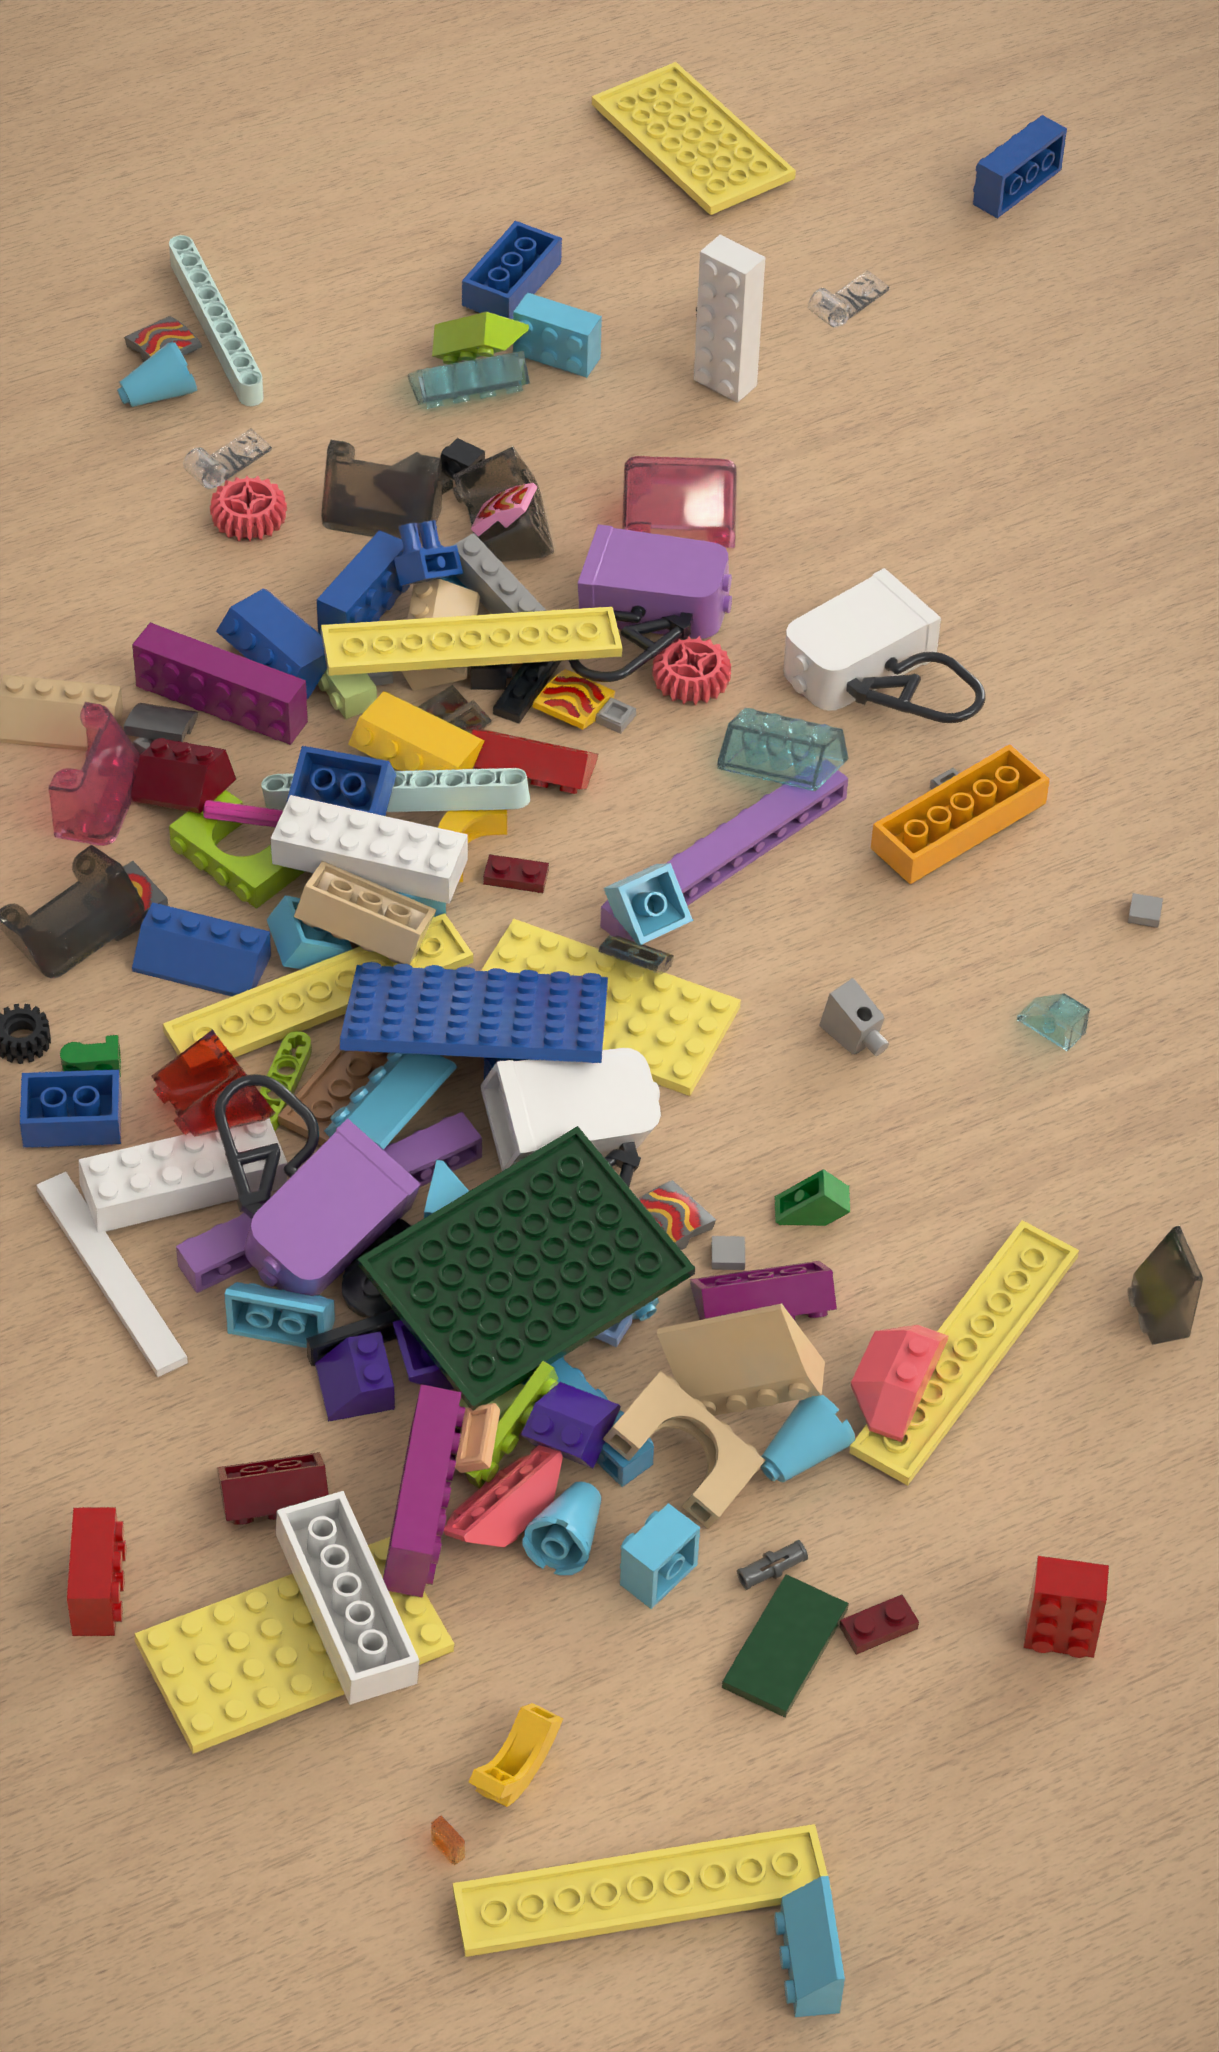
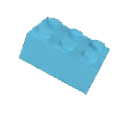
M527 293L514 310L513 320L529 324V330L513 343V354L586 378L589 376L601 358L602 316L531 293Z

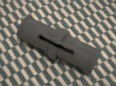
M796 1540L794 1543L776 1552L768 1551L763 1553V1558L744 1568L738 1569L737 1576L742 1586L748 1590L752 1586L771 1577L774 1579L781 1577L783 1571L802 1561L808 1560V1554L803 1543L800 1540ZM782 1558L785 1559L784 1561H782V1562H780V1563H778V1564H776V1565H774V1566H772V1567H770V1568H768V1569H766V1570H764V1571H761V1570H760V1569H762V1568H764V1567H766V1566H768V1565H770V1564H772V1563H774V1562H776V1561H778V1560H780V1559H782Z

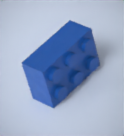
M302 746L287 801L290 795L385 816L396 772L391 763L386 760Z
M119 1070L22 1073L20 1129L23 1148L121 1144L122 1091Z

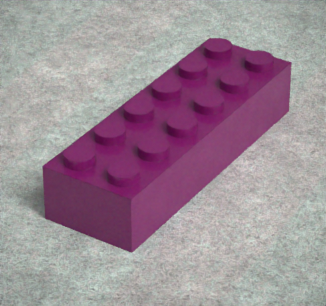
M151 622L132 644L136 686L145 691H150L171 701L179 702L195 710L203 711L221 720L232 722L248 730L261 733L290 745L308 723L306 680Z
M422 1384L420 1386L383 1575L388 1591L423 1597L425 1585L433 1584L436 1564H438L442 1545L441 1536H443L447 1516L445 1515L446 1509L444 1508L448 1507L451 1493V1482L449 1481L453 1479L456 1465V1455L452 1454H457L461 1436L459 1434L460 1429L455 1427H462L465 1407L459 1406L461 1392Z

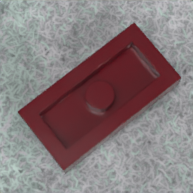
M489 854L483 876V885L544 893L549 873V863Z
M903 1594L841 1619L839 1627L857 1655L917 1630L919 1620Z

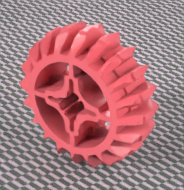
M248 476L245 479L235 477L233 482L225 480L224 486H217L216 493L212 494L210 514L212 515L214 526H217L220 533H226L228 538L236 536L238 541L242 538H248L251 541L252 538L256 537L262 540L263 535L272 536L273 531L280 530L281 524L285 523L287 502H285L283 491L278 488L277 484H271L269 479L261 481L259 476L254 479Z
M688 636L685 640L677 639L653 659L652 676L656 688L662 691L663 696L670 695L672 702L680 699L683 704L687 701H693L696 705L700 700L708 703L710 697L717 699L720 693L725 692L731 679L730 659H728L727 651H723L720 644L713 645L711 639L702 641L700 636L697 639H691Z

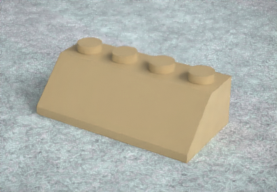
M442 579L413 585L407 620L477 615L480 595L478 592ZM468 667L401 672L412 690L416 691L464 680L467 678Z
M3 675L0 685V742L112 754L123 713L121 686Z
M322 861L304 886L294 917L302 920L307 926L321 928L330 932L338 939H346L356 943L366 951H375L382 954L394 963L410 965L421 946L436 909Z

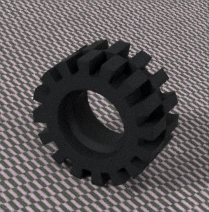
M14 1004V1010H10L9 1007L4 1008V1015L0 1013V1057L3 1059L7 1056V1061L11 1063L14 1058H17L18 1064H23V1059L28 1058L29 1063L33 1062L34 1055L41 1058L43 1050L47 1052L49 1043L51 1044L49 1021L44 1011L40 1013V1008L36 1006L31 1010L30 1004H24V1008H20L19 1004ZM22 1029L33 1032L22 1038L10 1036L11 1033Z

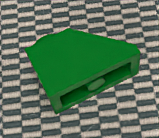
M824 1169L775 1196V1222L779 1225L826 1226L850 1213L849 1186Z

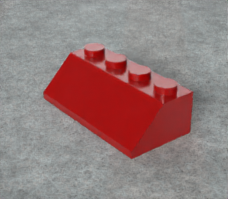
M485 729L472 730L473 735L485 740L474 764V769H522L526 772L527 778L531 779V785L548 788L549 783L560 785V791L577 794L578 789H587L598 760V753Z

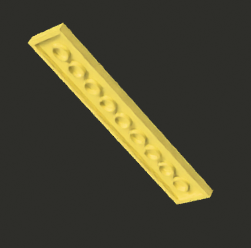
M613 607L321 625V636L329 676L622 657L623 649Z
M443 913L433 917L421 946L410 965L412 968L438 965L444 969L456 970L473 963V953L449 918ZM359 946L163 1023V1032L189 1074L193 1075L281 1040L290 1032L303 1031L346 1014L357 965L376 962L381 966L394 967L397 963L392 962L382 954L375 951H366Z
M1022 1220L937 1331L948 1335V1341L902 1442L869 1431L866 1424L855 1441L850 1445L849 1453L908 1486L1076 1261L1079 1250Z
M812 1824L453 1883V1895L465 1957L777 1906L781 1905L783 1896L821 1876H828L816 1826Z

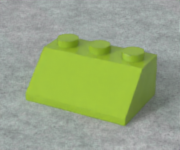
M489 312L435 324L432 357L443 359V363L448 365H458L459 361L462 360L475 361L476 357L479 356L492 357L494 353L505 351L529 330V324Z

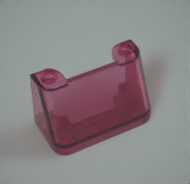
M635 456L625 462L622 529L651 533V529L707 530L709 542L720 544L726 548H735L737 467L734 462L728 459L650 456Z
M85 702L81 710L80 720L82 725L86 727L88 749L85 753L86 760L82 770L62 769L56 772L49 785L54 837L105 846L114 842L118 837L131 805V794L140 753L106 706Z

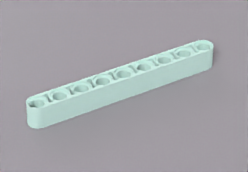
M185 235L173 237L169 241L171 267L225 374L243 405L250 407L259 405L264 399L263 378L250 350L193 240Z
M518 768L395 771L396 778L386 812L520 809L530 802L527 775L524 770ZM273 774L263 779L261 787L266 808L284 810L294 774Z

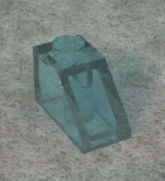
M1065 993L1036 997L1017 1015V1020L1068 1051L1086 1033L1090 1009Z

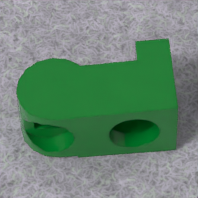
M118 1035L106 1036V1043L82 1044L80 1042H70L60 1050L62 1071L119 1070L121 1078V1050Z

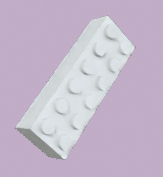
M719 235L700 251L694 380L738 403L757 386L765 257Z
M290 795L271 837L272 864L314 873L320 863L324 861L392 891L450 904L468 860L467 834Z
M268 1115L228 1124L238 1152L278 1143L280 1159L272 1191L279 1190L287 1182V1175L283 1170L287 1161ZM217 1127L79 1159L80 1187L97 1232H106L238 1199L236 1186ZM265 1160L243 1165L251 1192L258 1191Z
M344 1491L277 1510L276 1536L349 1705L417 1684L419 1658Z

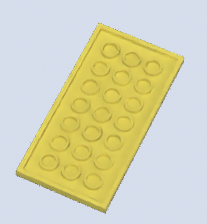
M677 62L592 96V105L710 215L795 179L796 170Z
M516 919L512 920L481 970L488 971L493 968H500L513 973H520L523 970H534L538 974H551L562 971L574 976L596 973L601 975V977H608L603 1050L631 1048L638 1051L645 1057L649 1065L653 1082L691 1096L738 1013L741 1004L740 999Z
M390 1537L368 1545L382 1578ZM293 1574L135 1633V1643L193 1754L345 1694ZM389 1591L419 1658V1665L454 1652V1642L425 1591L423 1597Z

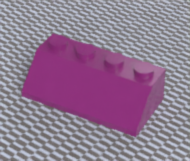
M820 1261L690 1279L699 1320L781 1303L794 1320L796 1315L808 1314L809 1318H819L827 1316L830 1310H837L833 1271Z

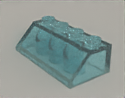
M524 351L426 368L408 374V380L418 405L426 404L427 409L443 406L444 400L453 399L454 404L470 401L469 396L480 394V399L497 396L496 391L506 389L507 394L522 392V386L530 384Z
M744 708L728 723L717 767L720 770L816 791L849 758L843 729L808 722L803 719L785 717L775 713L762 712L753 708Z

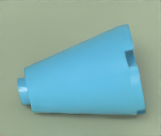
M172 341L164 345L119 382L121 388L117 389V392L123 404L129 403L131 407L192 394L197 391V385L193 375L188 371V364L176 343Z
M824 1395L799 1400L761 1457L766 1461L761 1465V1470L771 1481L785 1482L849 1447L855 1441V1433L847 1419L841 1423L835 1415L839 1409Z
M575 1482L527 1525L522 1545L527 1556L537 1566L544 1569L545 1565L556 1569L554 1574L561 1576L573 1575L583 1569L589 1559L602 1501L599 1491L590 1483Z

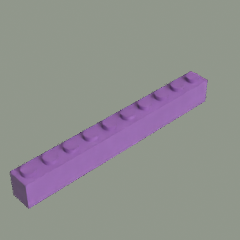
M823 758L814 765L806 767L802 773L793 779L785 781L781 787L772 793L764 795L760 801L748 809H743L727 823L719 825L715 831L706 837L698 839L682 853L674 855L667 863L672 865L687 906L847 798L848 777ZM607 900L601 906L600 927L626 948L635 941L615 918Z
M460 1112L454 1116L445 1117L439 1123L424 1130H418L411 1136L396 1143H390L383 1150L421 1184V1187L432 1181L436 1160L444 1161L453 1172L482 1158V1137L464 1113ZM245 1213L224 1224H218L211 1230L196 1237L188 1238L176 1246L178 1267L196 1293L253 1267L246 1258L244 1251L245 1241L252 1221Z

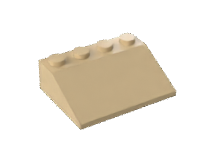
M782 1303L658 1328L657 1335L675 1380L679 1383L680 1388L689 1396L701 1401L705 1405L706 1410L713 1416L731 1412H742L747 1409L773 1406L778 1403L804 1400L812 1396L822 1395L825 1361Z

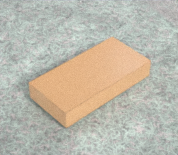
M495 1403L478 1406L474 1411L469 1407L465 1408L455 1468L460 1473L490 1468L501 1410Z

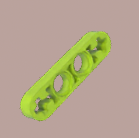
M301 1031L287 1034L267 1076L279 1081L292 1094H294L311 1057L312 1046L310 1037ZM297 1045H302L297 1048L295 1053L296 1057L292 1056V1048H296ZM285 1066L295 1069L289 1075H283L278 1072L280 1068ZM261 1087L252 1106L250 1119L266 1115L268 1108L270 1109L269 1119L274 1131H276L280 1126L278 1124V1115L287 1104L281 1098H270L267 1094L271 1090Z

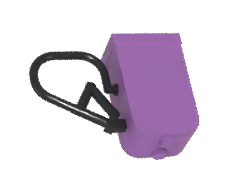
M598 524L578 580L579 609L613 607L617 627L622 629L621 636L645 651L629 664L616 671H594L583 666L579 659L569 660L572 669L578 675L588 680L614 682L634 673L680 637L686 639L689 636L690 638L697 639L700 636L701 639H705L716 634L721 627L725 613H730L732 606V596L729 595L732 575L729 574V558L726 548L714 542L617 529L612 526ZM647 633L664 634L656 642L643 636V634Z
M260 1074L245 1075L232 1081L218 1096L215 1103L214 1116L238 1193L237 1204L240 1212H244L252 1219L245 1241V1255L251 1265L259 1271V1277L268 1286H275L279 1290L284 1289L289 1292L310 1296L320 1295L398 1218L401 1219L412 1208L421 1184L348 1118L314 1153L319 1142L317 1120L312 1111L279 1081ZM248 1086H262L273 1091L302 1117L308 1129L305 1146L284 1166V1173L290 1179L272 1197L271 1192L280 1159L278 1143L238 1152L226 1118V1107L229 1100L239 1090ZM265 1160L258 1191L251 1192L243 1165Z

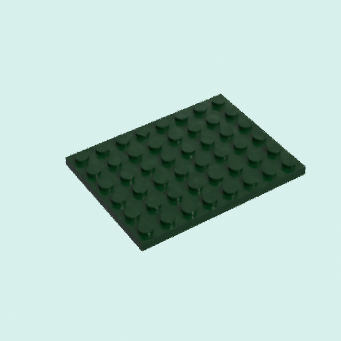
M578 1126L358 1258V1266L457 1392H461V1398L473 1411L478 1406L490 1403L530 1378L542 1361L551 1365L695 1275V1266Z

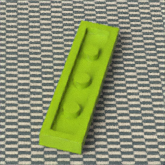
M545 1361L541 1362L498 1422L490 1468L464 1472L471 1484L480 1489L485 1481L490 1482L495 1477L499 1469L498 1463L505 1453L510 1454L514 1450L519 1440L518 1435L525 1427L535 1403L558 1384V1376L553 1366Z

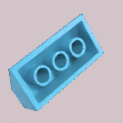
M389 1053L387 1055V1063L376 1068L368 1076L370 1081L366 1086L358 1088L349 1097L351 1102L331 1116L330 1119L333 1122L324 1132L330 1138L336 1132V1129L348 1118L381 1149H384L457 1068L456 1064L440 1055Z

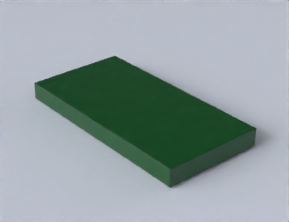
M786 1574L724 1677L722 1688L786 1718L837 1630L840 1620L845 1616L849 1603Z

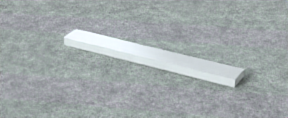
M64 1172L37 1184V1192L157 1377L187 1364V1355L106 1232H97L88 1205L68 1174Z

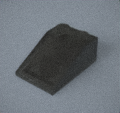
M1180 1226L1173 1227L1134 1272L1131 1287L1127 1291L1131 1306L1136 1307L1139 1313L1140 1328L1143 1333L1148 1334L1152 1345L1188 1338L1192 1330L1203 1276Z

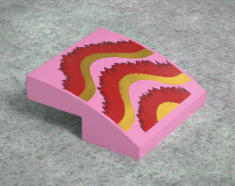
M534 483L523 484L493 496L482 505L471 530L479 537L497 521L507 528L526 512L537 486Z

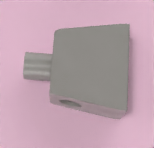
M854 978L829 994L819 1026L851 1054H857L867 1047L875 1056H879L889 1046L887 1040L880 1034L884 1021L882 1012Z

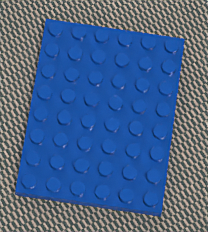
M367 962L356 967L340 1036V1050L602 1063L608 977H601V975L596 973L574 976L562 971L551 974H538L534 970H523L520 973H513L500 968H493L488 971H475L471 967H460L457 970L444 969L438 965L412 968L409 964H396L394 967L381 966L376 962Z

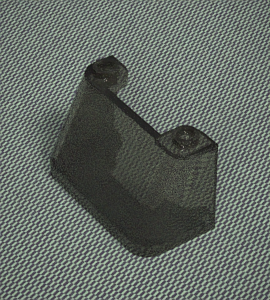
M330 440L327 448L321 510L323 526L330 530L373 537L380 530L402 540L398 526L409 523L419 524L436 520L437 523L442 510L441 458L421 455L412 459L408 468L355 460V449L350 443ZM418 529V534H419V538H420V543L422 544L420 532H419V529Z
M514 446L453 475L456 485L453 488L454 495L459 503L464 502L467 506L471 525H473L482 505L490 498L509 488L534 483L537 489L525 513L507 528L499 521L495 522L478 538L501 562L544 558L554 553L538 483Z
M92 844L80 852L73 860L72 870L78 881L31 915H28L22 906L15 903L5 905L0 909V929L28 960L48 978H58L138 922L144 913V903L123 866Z

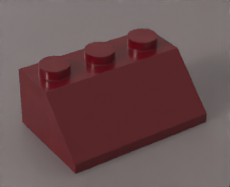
M158 738L140 754L131 798L134 802L201 813L205 801H214L236 780V776L226 749Z
M320 1452L217 1467L226 1522L233 1521L234 1525L249 1524L254 1522V1517L268 1516V1519L276 1520L277 1510L329 1495L326 1468Z

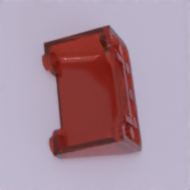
M212 1029L151 1077L157 1084L153 1091L163 1104L170 1101L176 1109L175 1113L178 1117L173 1121L186 1136L191 1132L194 1137L219 1132L214 1116L216 1100L227 1085L247 1074ZM248 1086L239 1090L229 1100L226 1107V1118L230 1129L263 1122L275 1114V1111L256 1086Z

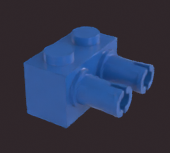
M436 520L398 526L404 549L401 556L394 557L400 586L445 579L463 574L457 545L444 547L440 544ZM418 529H419L420 536H421V540H422V546H421V543H420V538H419V534H418Z

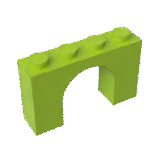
M227 790L214 800L243 805L241 800ZM188 811L169 825L170 845L177 854L188 858L196 868L207 872L214 877L219 885L226 886L241 901L248 902L256 909L305 872L272 864L271 845L251 856H233L218 849L216 845L243 823L207 819L203 816V811L201 813Z

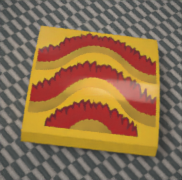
M564 669L544 687L533 702L532 707L583 730L596 721V714L611 697L614 698L615 690Z

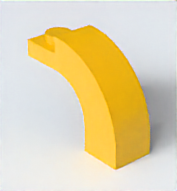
M507 809L448 811L440 821L438 828L467 834L468 843L482 836L507 835ZM463 872L459 882H463Z
M534 1703L520 1707L512 1729L497 1755L488 1764L474 1769L468 1783L476 1786L475 1791L480 1795L492 1799L505 1807L510 1806L525 1791L541 1767L556 1738L563 1718Z

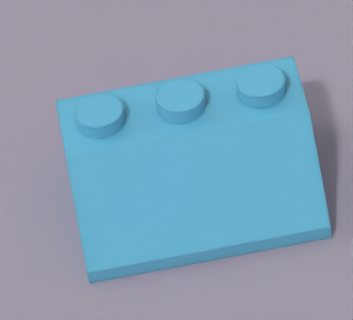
M236 1282L228 1287L224 1294L228 1334L307 1348L306 1338L332 1330L335 1322L334 1300L320 1295L310 1296L289 1292L284 1289L278 1290L262 1287L254 1283L245 1284Z
M821 1876L783 1896L780 1912L774 1913L776 1934L783 1935L784 1946L779 1947L781 1968L788 1969L789 1980L784 1982L786 2003H793L795 2017L838 2014L841 2009L845 1976L829 1876Z

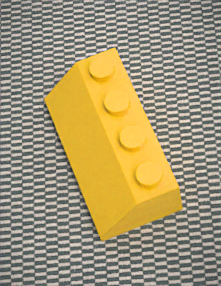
M383 691L359 717L348 745L375 759L389 761L392 767L399 771L473 769L485 740Z

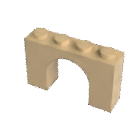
M660 1371L605 1435L603 1440L630 1461L648 1438L659 1430L675 1428L695 1437L705 1451L707 1472L701 1484L682 1507L709 1529L766 1460L759 1455L755 1447L743 1442L736 1436L728 1424L719 1421L709 1413L701 1401L692 1398L682 1390L675 1379L666 1376Z

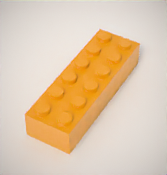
M1009 744L874 823L871 849L903 879L912 884L1045 805L1050 779Z

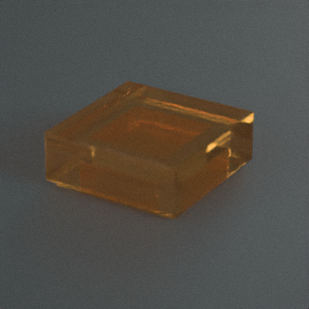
M442 1815L431 1822V1842L451 1864H458L465 1858V1840Z

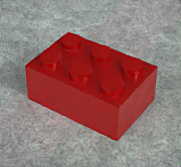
M116 1507L73 1508L67 1604L72 1636H115L116 1622H122L123 1602L120 1601V1592H124L125 1573L122 1570V1561H126L127 1545L126 1540H124V1521L117 1520Z
M1038 1556L1027 1609L1024 1648L1033 1649L1039 1653L1055 1652L1069 1654L1075 1658H1094L1107 1601L1109 1565Z

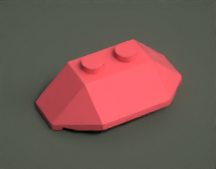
M920 1325L877 1330L874 1332L851 1381V1388L866 1418L869 1431L902 1442L945 1348L948 1335Z
M538 1445L531 1450L530 1455L521 1457L500 1470L490 1482H486L452 1512L447 1525L444 1527V1534L465 1542L504 1548L515 1542L527 1525L554 1501L563 1459L561 1451Z

